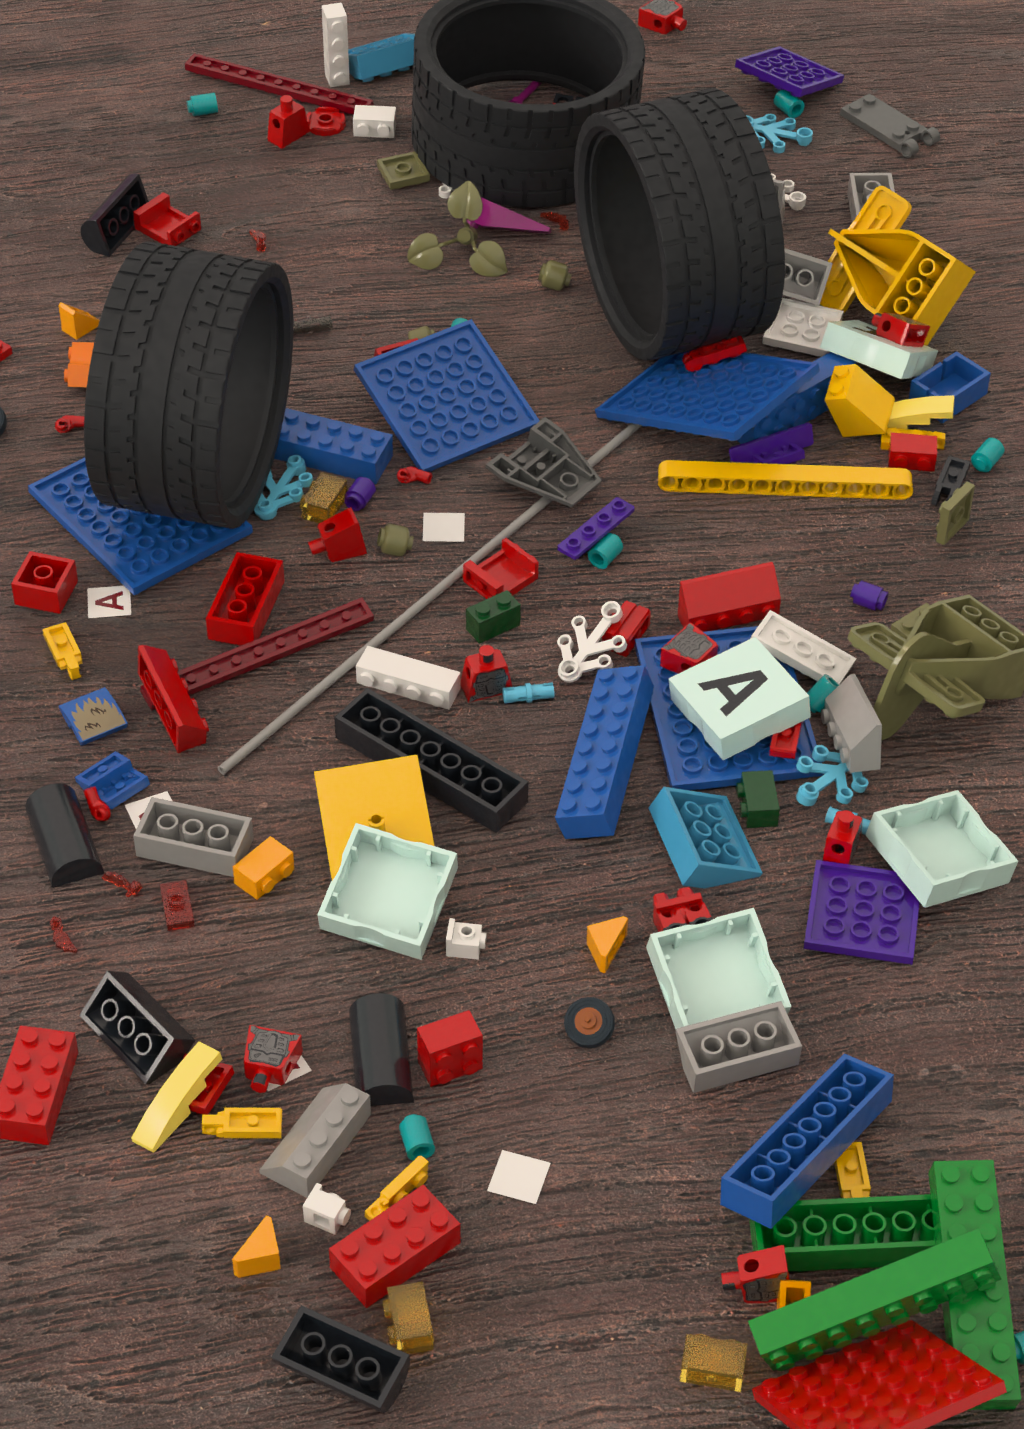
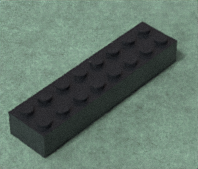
M366 688L334 717L335 738L374 761L417 755L424 791L495 833L528 803L529 781L369 688Z

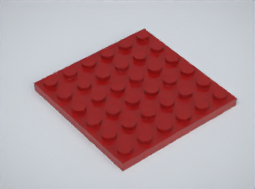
M908 1320L885 1332L869 1336L868 1339L859 1343H851L831 1355H822L815 1362L806 1366L794 1367L789 1370V1373L778 1378L766 1379L761 1385L752 1388L754 1399L790 1429H926L1007 1393L1004 1380L913 1320Z

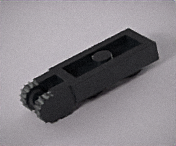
M952 456L947 457L935 486L932 505L937 506L941 493L949 495L946 499L948 501L954 491L962 487L970 469L971 461Z

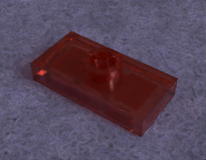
M186 880L160 884L168 931L194 927V918Z

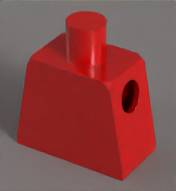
M289 95L282 96L280 98V105L269 113L268 141L281 149L309 133L305 108L293 101Z
M351 507L319 523L317 528L320 538L308 542L312 556L325 551L330 562L367 554L359 522Z

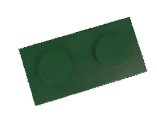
M506 590L466 608V630L480 644L520 626L521 604Z
M773 770L742 772L741 782L736 783L737 798L742 799L739 806L740 817L745 818L746 827H778L780 808Z

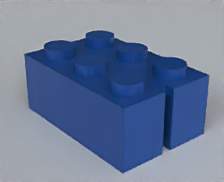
M956 351L945 358L943 363L939 362L911 381L909 399L929 396H954L953 416H955L987 394L991 373ZM936 419V420L943 424L944 422H946V421L949 420V419Z

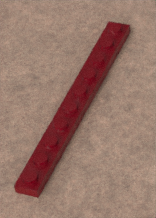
M196 53L185 63V70L195 74L247 86L248 88L262 90L267 93L281 96L289 95L292 99L319 105L320 107L337 108L339 112L354 115L355 105L374 106L371 99Z
M362 597L179 670L177 673L180 679L184 678L189 689L188 694L192 695L373 621L374 615ZM144 685L140 686V692L151 711L155 710Z

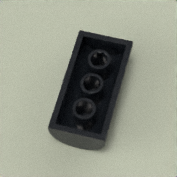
M129 174L81 226V237L86 246L94 253L110 257L135 229L133 212L149 202L139 174Z
M61 783L45 785L35 790L27 799L25 808L52 888L104 874L75 790Z
M384 993L369 994L357 999L349 1009L355 1088L370 1095L371 1106L414 1103L403 1002L393 995Z
M302 1305L271 1357L274 1363L381 1413L387 1412L394 1404L404 1385L410 1366L409 1354Z

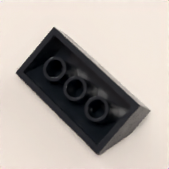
M107 971L79 1015L145 1084L152 1083L180 1064L185 1053H188L195 1042V1039L126 972Z

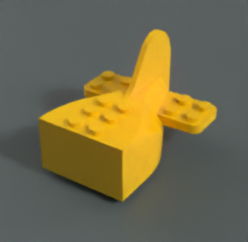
M878 186L874 189L848 229H842L840 234L833 229H830L828 234L836 238L834 241L835 250L828 262L833 264L820 305L842 310L845 313L857 296L861 304L874 315L876 313L883 314L884 312L897 313L929 325L930 329L924 345L927 346L976 271L919 234L900 229L911 212V204L887 187Z

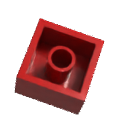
M29 551L11 583L14 604L61 614L78 582L75 560Z
M470 1010L417 1028L418 1063L430 1087L446 1084L452 1079L471 1075L483 1069V1035Z

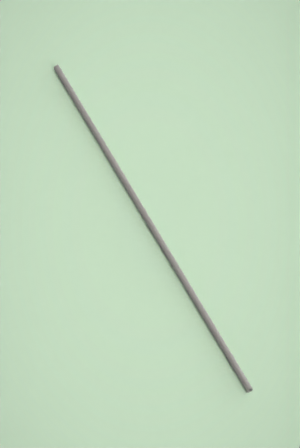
M633 423L628 425L587 460L591 467H594L642 426ZM546 497L539 499L464 563L469 560L475 564L479 563L497 548L504 538H509L553 500ZM464 563L219 765V772L225 775L357 665L367 646L377 648L463 576Z

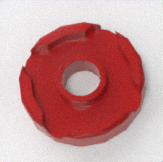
M318 107L314 112L311 113L310 111L306 115L309 132L318 136L338 134L346 126L345 114L340 113L339 109L334 107Z

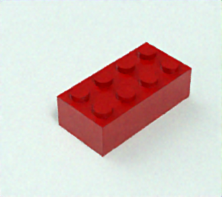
M236 552L206 617L209 640L242 646L260 638L285 582L283 560Z
M20 1025L0 1083V1139L42 1145L50 1144L79 1053L75 1032Z
M423 1184L330 1247V1268L364 1307L368 1308L460 1244V1223Z

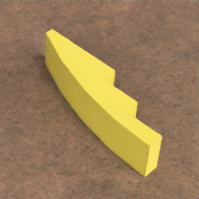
M929 396L894 402L887 428L908 429V425H930L931 418L953 419L954 396Z
M198 1042L164 1083L145 1112L131 1138L134 1143L154 1153L191 1114L189 1105L206 1088V1076L222 1060L219 1051L201 1042Z

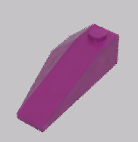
M482 197L483 210L480 217L474 221L467 219L470 227L478 229V226L488 229L550 234L552 231L548 226Z

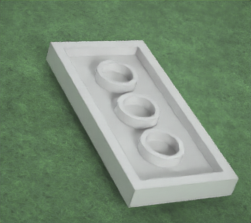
M771 610L750 638L756 637L773 657L816 681L824 674H827L840 685L857 659Z

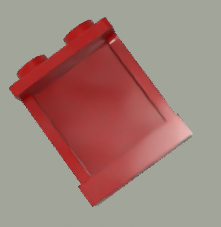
M164 192L133 212L135 229L162 244L177 246L201 230L200 213L195 211L188 216L170 206V196Z
M504 538L502 540V549L479 565L471 560L463 564V582L486 599L506 590L513 596L538 579L539 562L516 543Z

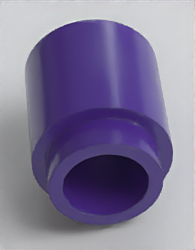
M356 478L345 494L344 502L348 508L351 507L353 511L365 508L376 492L374 483L369 478Z
M861 580L859 584H854L850 597L854 598V604L874 611L877 609L882 611L887 602L889 592L884 591L882 587Z

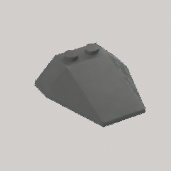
M546 417L530 428L526 443L508 457L502 453L498 454L485 467L505 482L571 508L602 482L601 478L564 430Z

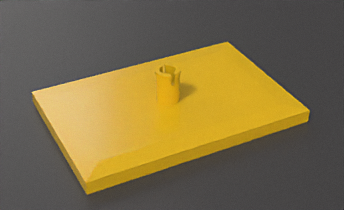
M417 755L314 772L332 880L340 868L342 854L355 823L391 833L407 841L422 842L434 846Z

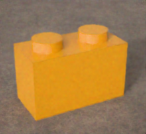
M268 837L233 866L234 884L258 900L265 893H269L283 878H287L293 872V852L273 837Z

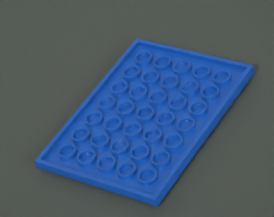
M689 351L660 358L596 408L595 412L597 418L609 421L615 420L627 424L633 423L641 426L736 441L749 429L755 427L760 420L768 416L777 406L783 404L789 396L796 393L806 382L811 381L820 372L819 364L815 362L743 352L737 357L721 359L716 364H703L700 370L691 372L686 370L685 364L682 361L683 355L689 353Z
M85 458L28 485L29 493L133 595L146 590L253 533L252 525L247 521L237 528L230 529L104 505L96 498L91 488Z
M758 626L706 631L704 633L717 643L718 655L749 640ZM675 635L635 639L634 646L639 666L645 665L654 685L649 705L670 788L690 791L736 786V783L741 782V773L748 771L773 770L774 781L824 775L814 772L802 773L796 768V764L801 756L810 757L814 763H822L812 758V752L817 744L809 718L802 723L795 759L769 756L773 736L770 735L757 742L754 746L722 760L704 739L700 729L690 722L671 700L668 679L678 673L661 667L660 660L661 648ZM775 658L798 683L794 668Z

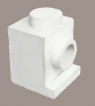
M450 918L446 936V956L479 960L480 949H485L487 933L482 932V925L455 922V919Z
M316 1183L303 1204L304 1222L336 1235L340 1226L347 1224L351 1215V1209L346 1208L345 1200L335 1193L322 1191V1185Z

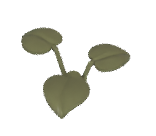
M466 181L450 194L447 202L450 214L458 219L463 218L462 221L465 225L464 228L458 231L457 238L438 244V238L435 234H421L411 243L407 259L410 263L422 269H435L442 263L444 258L441 247L459 241L464 245L472 244L475 253L471 255L469 263L476 273L487 277L506 274L508 269L505 254L497 242L487 240L480 243L478 248L476 247L478 233L475 228L470 227L467 219L471 221L477 220L482 213L483 203L475 185L471 181Z

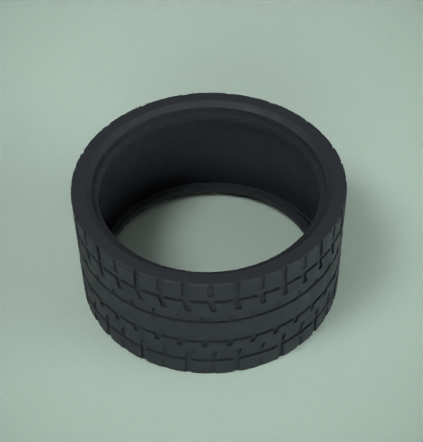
M607 0L438 1L421 18L414 37L411 139L414 151L418 154L426 169L445 185L455 190L466 181H471L478 189L482 198L495 204L515 207H549L576 202L574 163L577 140L583 123L594 113L640 104L645 44L639 29L622 10ZM499 81H536L570 89L582 94L585 98L557 104H519L492 99L472 92L468 88Z
M708 88L590 115L581 127L575 152L574 187L577 218L584 255L596 295L613 332L621 344L636 358L648 361L690 351L737 336L744 338L761 334L769 329L779 312L784 290L785 247L778 198L766 156L750 121L738 104L725 92L716 88Z
M149 241L136 246L126 257L112 283L101 314L94 341L86 389L84 413L85 461L91 488L96 498L102 504L230 529L241 526L251 515L262 494L274 460L282 429L291 375L294 333L293 302L288 277L279 264Z

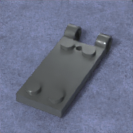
M870 93L842 107L840 111L842 117L901 152L906 158L918 153L919 146L916 142L917 140H922L927 146H932L940 141V133L935 127L927 129Z

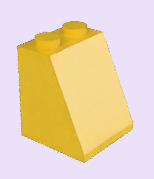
M858 365L834 366L825 402L842 437L885 434L895 401L894 396Z

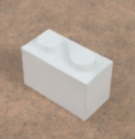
M355 105L353 116L354 136L394 138L396 107Z

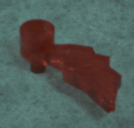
M552 212L540 213V217L559 223L561 230L569 229V221L566 219V215Z
M249 229V233L257 241L256 250L265 251V233H262L260 230Z
M108 871L101 877L103 880L113 883L118 887L125 888L128 891L125 894L128 898L131 895H137L142 889V885L138 881L134 880L130 884L122 875L116 872Z
M53 917L50 920V926L52 931H54L53 941L56 942V947L61 948L64 952L77 953L78 950L70 941L68 934L62 931L63 924L61 919Z

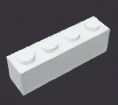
M342 3L322 5L325 76L330 88L350 85L346 12Z
M367 646L356 665L358 684L421 701L436 707L449 710L460 691V672L371 646Z

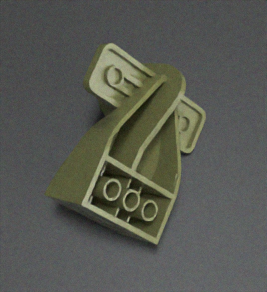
M971 595L938 601L928 606L919 616L907 639L877 622L851 627L847 637L853 647L862 650L869 655L872 661L881 664L889 670L873 708L882 724L881 740H885L895 734L924 698L927 702L935 704L943 710L946 716L957 718L980 712L985 699L1002 700L1018 698L1022 696L1024 691V633Z

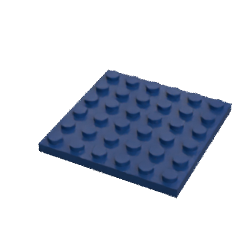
M472 319L354 365V372L415 466L427 472L528 432L530 428L540 421Z

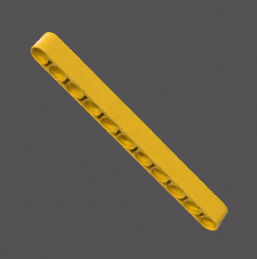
M666 460L658 466V486L660 489L669 492L896 500L910 498L913 494L912 473L904 468Z

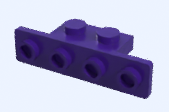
M808 422L729 448L730 462L795 464L798 460L805 458V450L802 448L814 443L812 424Z
M616 497L558 544L557 550L573 560L579 559L600 539L631 515L635 507Z

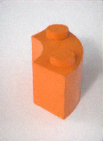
M72 342V347H69L68 357L70 362L68 363V369L64 370V381L68 382V387H87L94 342Z

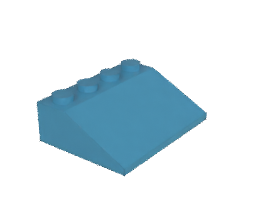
M403 33L348 49L349 73L354 79L368 82L374 80V76L380 75V77L389 76L392 74L391 71L397 69L398 72L409 70V66L414 63L415 34Z
M663 787L649 806V811L683 886L705 889L760 877L763 874L727 796Z

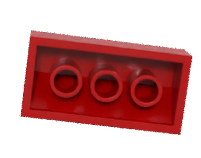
M773 562L680 581L678 618L683 628L692 623L702 632L763 620L770 610L779 615L781 596Z
M140 645L138 646V675L175 749L180 753L205 744L206 735L209 732L207 721L204 717L200 718L198 704L194 697L190 698L186 680L184 678L180 679L175 659H170L166 650Z

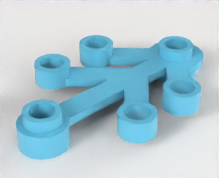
M766 114L756 119L747 116L762 149L765 148L766 139L759 136L757 132L763 133L773 144V151L775 153H783L785 151V142L781 141L777 136L797 140L801 146H807L812 141L813 131L809 128L803 127L799 128L797 132H792L796 127V120L794 118H786L783 121L776 122L774 114Z
M293 455L288 458L286 463L287 470L277 484L272 478L270 469L265 484L270 495L266 499L261 494L254 508L255 514L261 520L273 519L277 515L278 508L293 502L302 501L304 499L302 488L310 487L314 484L312 474L305 472L306 465L301 456ZM293 476H299L298 481L289 484ZM289 493V496H286V497H283V498H280V499H279L280 496H283V495Z
M816 745L812 752V758L815 761L839 762L838 765L814 763L808 756H801L796 764L798 771L802 773L814 772L824 774L815 782H806L799 787L796 799L800 804L813 806L817 801L819 792L834 781L837 788L836 800L842 804L850 803L853 791L847 787L845 775L849 770L846 764L841 762L840 753L829 752L823 745ZM862 772L851 773L853 778L851 788L858 793L865 792L869 783L868 780L862 775Z

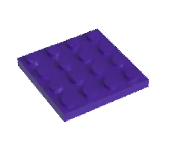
M780 46L736 59L735 67L742 70V73L758 77L759 81L769 82L777 89L787 90L794 97H802L828 87H833L842 83L844 79L843 74Z
M816 860L803 949L912 965L920 902L895 871Z

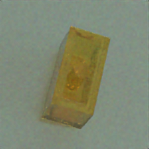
M321 472L318 478L312 481L307 494L303 495L300 500L302 519L321 523L336 515L343 505L345 494L348 491L347 479Z
M423 1282L387 1287V1300H382L385 1319L391 1318L392 1326L387 1327L389 1344H395L396 1349L407 1354L434 1350L433 1330Z
M686 1334L680 1382L741 1392L748 1344L740 1343L734 1339L721 1340L710 1338L704 1334Z

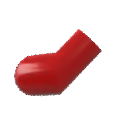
M65 415L55 422V429L60 433H67L75 427L84 428V416Z
M410 466L398 470L397 479L404 484L415 481L429 484L432 480V473Z
M96 786L83 790L91 815L99 822L108 820L111 815L110 808L100 799Z

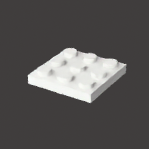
M782 298L777 317L771 327L765 331L762 344L822 357L829 353V351L820 348L828 322L842 321L844 311Z

